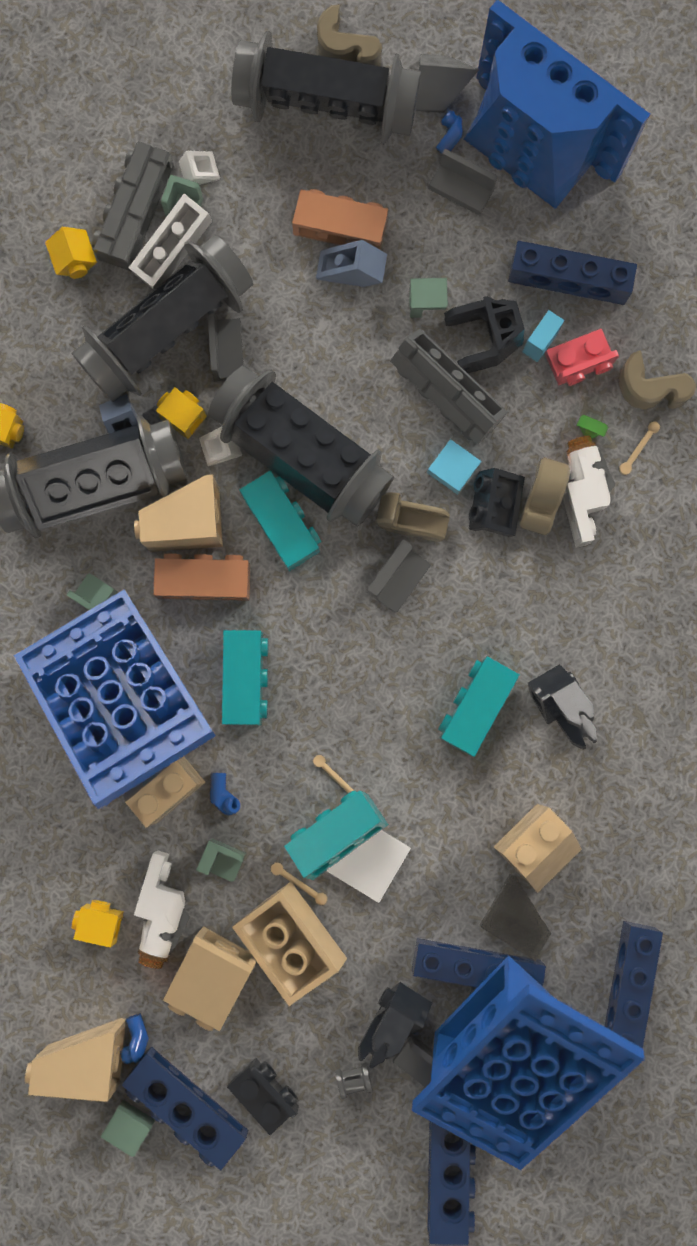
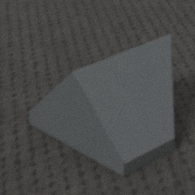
M420 54L419 71H421L415 111L445 113L446 109L479 69L451 56Z

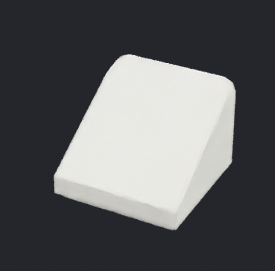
M186 151L179 160L184 179L197 182L199 185L220 179L213 152Z
M222 427L199 438L207 466L242 456L240 447L233 441L223 443L220 440Z

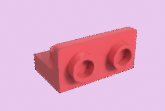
M602 328L545 351L558 386L566 382L568 386L580 383L585 379L584 375L594 371L596 375L603 374L613 368L612 364L619 357L617 350L611 351Z

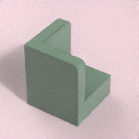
M170 174L161 200L166 217L183 194H186L201 206L203 196L200 185L197 182Z
M447 278L410 279V318H422L423 310H444L447 308Z
M87 574L76 592L69 590L67 596L90 610L119 592L92 574Z
M212 838L205 848L196 871L206 875L212 873L233 882L236 879L246 853Z
M123 1099L102 1133L101 1138L129 1156L134 1157L151 1130L155 1119Z

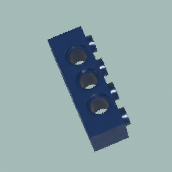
M518 240L513 253L508 282L625 305L633 291L637 264Z
M623 921L604 1027L643 1049L663 932L652 926Z
M417 938L411 970L413 976L478 987L509 955L543 987L546 965L539 959Z
M153 1047L148 1050L122 1083V1086L126 1088L127 1096L136 1103L142 1102L148 1107L150 1115L158 1123H166L174 1130L175 1137L182 1144L193 1146L199 1152L201 1160L210 1167L216 1166L221 1171L246 1140L248 1129ZM156 1082L162 1083L166 1087L167 1093L164 1095L156 1094L152 1089V1084ZM178 1104H186L190 1107L192 1114L188 1116L180 1115L176 1110V1106ZM204 1125L212 1126L216 1131V1135L207 1137L202 1134L200 1128Z
M429 1121L427 1221L429 1244L469 1245V1233H474L475 1215L474 1211H469V1199H475V1178L470 1177V1165H475L476 1148L475 1145L462 1138H459L454 1143L446 1142L444 1138L449 1131ZM450 1165H456L460 1168V1171L454 1176L444 1174V1170ZM450 1199L460 1202L455 1209H446L443 1205Z

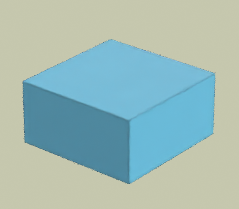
M548 310L527 340L522 352L538 362L558 334L565 320Z
M450 439L429 467L427 473L458 495L480 465L481 460Z

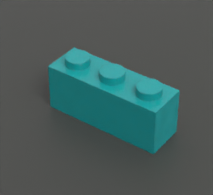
M270 470L239 489L241 496L289 571L320 553L318 546L322 542L313 527L307 529L303 523L302 518L306 516L297 501L291 504L286 496L289 489L281 477L275 478Z
M223 630V725H262V719L268 718V700H262V687H268V669H263V656L268 657L269 640L268 638H263L261 630Z
M488 656L482 662L479 660L475 661L468 674L472 678L467 689L461 687L453 701L457 705L452 716L446 714L438 727V730L442 732L439 737L441 740L471 757H475L520 674Z
M361 790L346 794L340 800L342 804L334 810L328 809L316 817L315 824L308 829L302 828L292 834L290 837L291 841L284 847L303 878L316 879L389 825L369 794Z

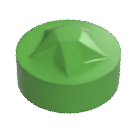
M586 415L580 416L576 425L581 429L584 436L591 439L598 436L605 437L609 428L607 424Z

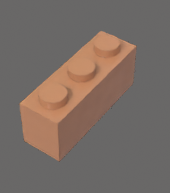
M300 189L292 222L293 235L337 245L364 240L381 250L388 222L389 209L383 208L382 205L374 202L365 204L356 202L347 196L333 197L325 195L322 191L316 189L309 191Z
M164 554L163 559L155 558L154 596L158 599L249 601L250 563L248 560H243L241 555H225V560H213V556L207 554H196L194 559H182L180 554Z

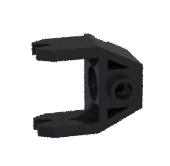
M485 296L483 300L454 307L444 313L446 326H455L479 319L486 321L492 347L490 350L472 354L457 361L458 365L467 373L498 366L523 345L525 328L517 301L506 299L494 300L491 297Z
M559 664L528 682L530 696L547 724L556 720L572 745L580 749H586L584 737H588L594 744L597 742V730L592 723L594 720V705L581 689L577 679L571 672H567Z
M401 982L392 987V989L389 987L385 989L378 1001L381 1007L358 1046V1060L363 1061L369 1053L372 1055L370 1068H374L383 1063L385 1059L400 1053L406 1039L423 1029L431 1009V1001Z

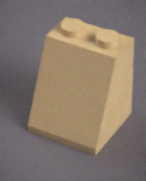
M213 474L205 475L139 510V520L134 521L136 539H140L141 544L150 552L223 547L220 491Z
M183 756L127 791L123 796L125 803L147 828L160 822L206 782Z
M540 804L535 805L494 846L496 851L537 893L582 850L573 831L549 807Z
M203 926L195 936L163 1001L169 1004L168 1008L174 1013L182 1016L188 1014L197 1019L196 1023L200 1027L208 1031L216 1029L220 1032L253 970L256 960L248 950Z
M120 1018L47 1045L27 1065L25 1083H29L28 1095L108 1102L120 1085L122 1068L120 1051L124 1047L126 1019Z

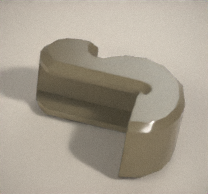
M340 4L331 5L322 12L317 24L318 52L320 56L375 66L381 65L382 45L376 36L339 32Z
M641 350L629 356L619 373V387L624 400L634 408L650 409L659 404L663 399L668 400V408H679L694 395L696 390L694 379L687 373L645 379V368Z
M543 457L539 460L536 467V477L522 512L519 525L522 529L545 536L549 534L553 526L555 514L563 499L570 476V467L568 464Z
M389 492L381 496L376 516V523L380 528L396 534L422 537L427 541L441 542L445 539L450 518L447 510L402 501L400 493Z

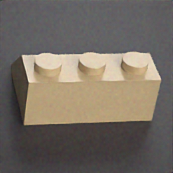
M289 882L232 927L288 1006L339 972L347 960V957L292 882Z

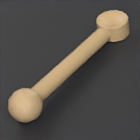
M658 422L649 423L647 433L627 462L620 465L619 471L621 474L627 475L631 472V465L653 433L659 431L660 425Z
M317 755L314 758V765L322 767L347 793L354 791L326 764V760L322 755Z
M274 863L271 866V872L274 875H281L315 898L318 905L326 904L327 896L324 893H317L284 870L281 863Z

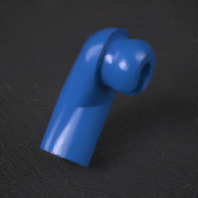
M449 110L441 120L442 124L447 127V133L435 147L441 154L444 149L452 151L463 134V120L460 115L457 116L452 110Z
M211 773V803L223 814L233 815L240 810L241 805L240 801L226 790V773Z
M141 1013L126 1018L131 1041L129 1046L123 1047L120 1051L121 1059L125 1064L138 1063L143 1058L149 1038Z

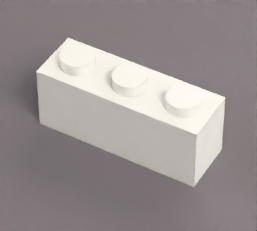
M183 194L129 266V269L153 290L156 289L174 273L188 254L184 243L189 240L196 244L211 224L212 219L209 213L186 194Z

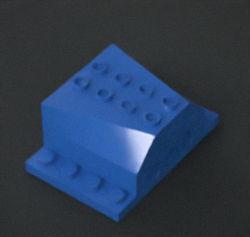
M496 0L489 8L478 66L479 71L476 76L479 84L486 92L477 116L466 133L464 140L488 157L490 164L495 169H503L509 173L516 185L521 188L527 187L555 209L591 165L595 167L596 173L601 178L610 179L615 183L622 175L650 113L501 1Z
M125 589L14 655L91 801L98 810L215 737L214 732Z
M508 955L435 1031L431 1082L413 1099L412 1111L515 1168L522 1170L645 1060L644 1050L557 1000Z

